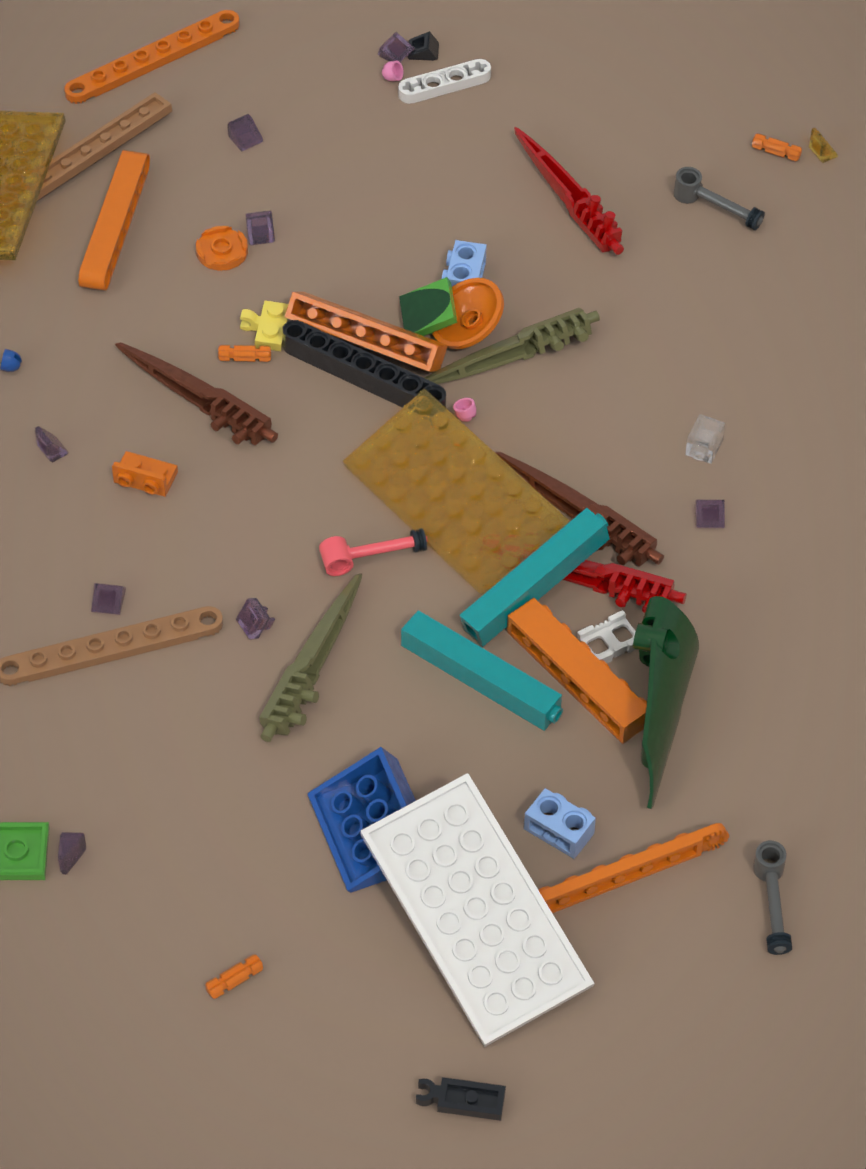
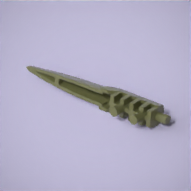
M576 308L525 327L517 335L461 358L424 378L436 384H441L475 375L521 358L527 360L534 357L537 351L540 354L546 353L545 345H549L553 350L561 351L564 344H570L569 337L572 335L577 341L585 342L589 335L592 334L590 324L600 320L597 311L586 314L583 309Z
M362 573L355 575L316 626L294 663L286 668L259 717L260 724L264 728L260 737L264 741L271 742L274 734L288 735L290 733L289 727H294L295 724L302 726L306 724L307 717L305 714H301L300 704L306 705L307 702L316 703L319 699V693L313 691V685L317 682L320 676L319 672L347 618L359 588Z

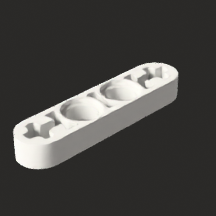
M475 59L407 78L399 83V99L404 103L411 104L484 84L490 80L491 65L486 60ZM457 75L461 76L462 79L456 81L452 80L451 77ZM430 82H436L439 84V86L430 87L427 84Z

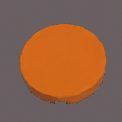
M212 227L202 233V237L196 241L197 258L202 265L209 269L217 271L233 269L243 263L248 255L247 239L241 231L232 230V227Z

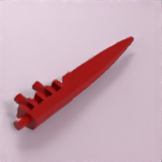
M514 127V133L552 189L564 202L574 221L602 252L612 250L616 255L621 254L624 251V247L620 244L623 230L620 227L617 228L618 223L615 221V213L607 211L602 214L603 206L600 204V196H591L590 192L586 188H582L545 149L522 130Z
M490 543L482 546L485 550L517 564L522 563L536 551L535 549ZM585 560L562 579L593 588L594 592L602 594L609 592V597L615 598L617 593H619L615 600L616 605L619 607H625L631 597L636 598V604L640 606L646 601L642 608L644 613L648 601L652 597L660 596L672 602L684 604L687 596L686 593L674 590L675 584L672 579L615 563L601 564Z

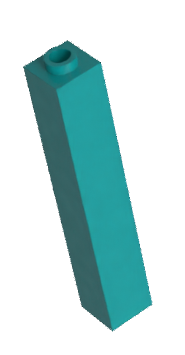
M588 508L584 509L459 615L464 631L484 647L507 627L509 614L533 598L538 601L610 540L607 530L608 523L605 518L599 513L595 515Z
M418 610L401 629L402 647L543 731L551 723L555 724L563 713V708H561L562 694Z

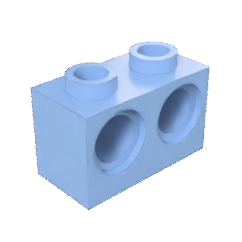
M455 240L453 250H448L446 266H449L448 270H443L442 279L448 277L453 287L467 279L483 278L487 244Z
M545 788L525 812L524 830L575 859L594 835L596 818L587 809L578 808L568 802L561 794L553 793ZM544 813H552L554 815H545ZM575 827L579 830H571L569 828Z

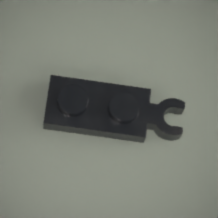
M442 1077L440 1086L435 1085L429 1079H419L418 1089L429 1091L427 1095L416 1094V1104L419 1106H429L432 1103H438L437 1112L499 1121L502 1119L506 1086Z

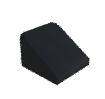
M430 31L409 39L407 55L409 60H438L439 42Z

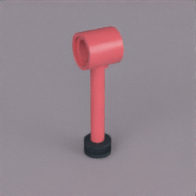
M423 528L416 529V532L411 530L409 537L352 548L347 545L345 538L334 536L321 542L319 551L326 573L330 576H341L353 568L352 559L406 548H413L415 553L419 552V550L426 551L428 540Z

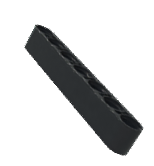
M291 320L284 324L283 346L287 354L428 420L435 421L445 416L446 391L442 386L302 321Z

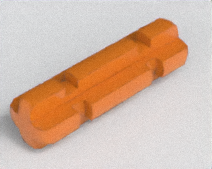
M759 133L755 134L752 141V147L762 150L763 148L765 152L783 158L788 156L787 159L795 162L800 159L802 153L800 146L793 144L789 146V143L772 137L766 139L765 135Z
M220 345L218 348V358L220 361H230L231 358L234 361L256 362V359H259V362H269L271 360V347L259 346V348H256V345H234V348H230V345Z
M256 954L244 959V964L239 962L219 974V979L214 977L206 982L205 986L208 994L213 999H216L224 994L223 990L229 991L249 979L248 975L254 976L261 972L263 964Z

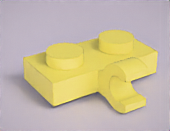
M265 300L261 316H258L252 310H242L240 329L257 331L255 337L256 348H259V346H270L271 350H282L283 326L289 321L288 318H285L288 304Z

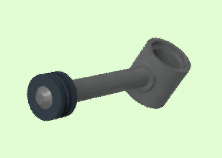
M683 167L677 171L673 194L679 202L689 204L701 197L745 219V226L753 230H757L762 224L765 216L764 211H760L756 207L750 211L704 188L701 183L702 174L696 168Z
M768 840L762 842L757 847L753 870L760 880L766 882L772 930V934L766 938L767 950L770 954L782 955L792 950L791 935L784 933L778 879L781 878L784 872L787 853L782 844ZM771 859L776 863H767L764 860Z

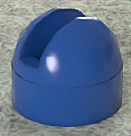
M5 349L0 370L7 372L18 370L22 362L21 356L13 350Z

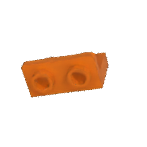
M126 451L120 463L114 462L112 465L114 483H118L123 487H132L145 491L148 494L166 497L178 473V466Z

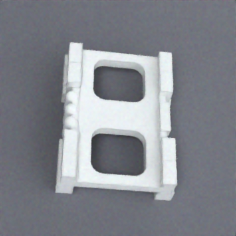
M622 610L609 616L608 621L605 620L604 624L601 622L599 625H595V628L593 625H590L578 631L577 639L580 642H585L587 645L597 638L602 639L609 648L608 650L600 654H595L591 648L590 650L599 660L609 663L613 657L616 658L624 654L625 651L630 653L635 650L633 649V641L636 631L628 622L626 614ZM620 627H626L633 637L620 642L612 632Z

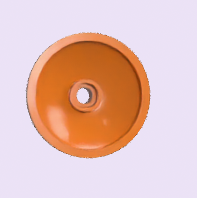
M485 278L467 279L452 287L457 323L432 332L438 342L448 345L447 348L463 349L471 347L489 336L497 326L503 313L504 298L497 285Z

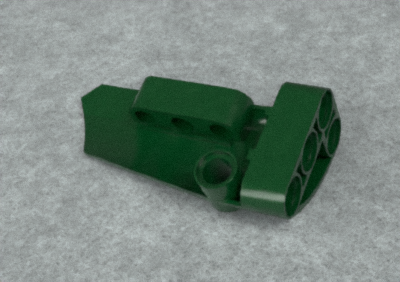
M660 596L649 599L642 623H638L633 641V649L639 650L640 661L649 667L648 697L641 749V762L649 769L650 795L647 804L649 809L654 807L680 720L682 704L699 651L698 636L688 617L674 603Z

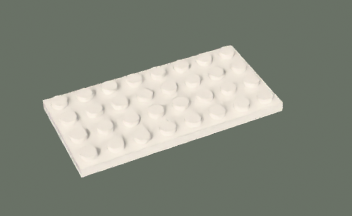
M468 773L360 831V835L484 1047L594 986L592 978Z

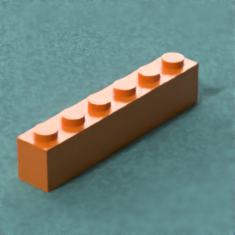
M292 292L285 318L302 321L330 335L429 372L441 369L448 345L306 292Z
M533 598L508 615L507 633L622 744L644 729L647 701L642 697H638L624 679H619L604 660H599L585 642H580L565 623H560L546 605H541Z

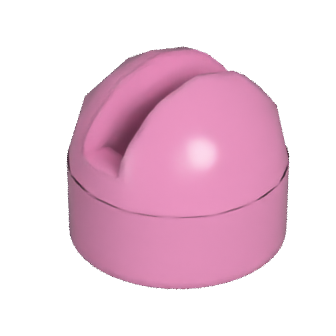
M397 60L385 63L382 75L387 81H400L403 77V66Z
M462 398L454 403L453 409L459 420L469 422L476 416V405L473 399Z

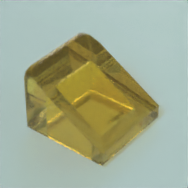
M815 127L812 128L809 148L822 163L837 158L838 155Z

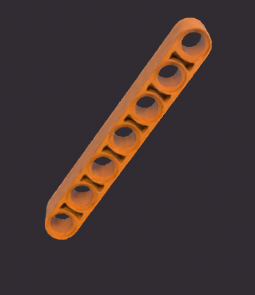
M127 150L122 151L80 267L78 279L80 287L104 291L108 289L150 166L149 154Z

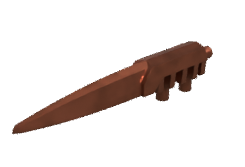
M121 342L115 343V346L139 367L172 391L199 407L201 412L211 415L213 421L210 425L214 431H219L222 427L226 428L231 425L232 432L234 433L232 440L235 444L239 445L242 441H248L250 438L253 445H257L264 439L272 443L277 440L278 433L271 429L272 422L270 417L226 390L214 388L188 372Z
M502 452L494 453L496 458L523 482L573 519L586 508L595 515L597 513L601 514L608 523L607 530L610 540L602 545L599 550H603L611 544L616 545L615 552L619 554L616 557L619 564L625 565L628 561L631 562L633 559H636L635 564L640 567L649 559L657 565L663 561L664 555L655 550L657 539L608 506L597 504L573 488Z

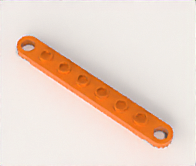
M232 10L220 11L79 76L65 85L66 99L70 103L75 102L77 104V102H80L81 104L82 101L86 102V100L93 96L102 95L222 39L224 35L238 30L239 15ZM226 19L227 21H229V19L230 21H232L231 23H222L223 20L226 21ZM77 88L82 90L80 93H73L72 91L74 89L77 90Z
M715 823L689 834L681 833L671 841L663 844H653L645 851L635 855L627 854L617 862L609 865H599L592 869L591 872L581 876L574 875L555 886L542 887L539 889V892L551 912L555 913L701 856L703 851H710L711 849L713 851L715 847L718 849L720 848L719 844L723 846L724 842L728 841L729 833L722 823Z

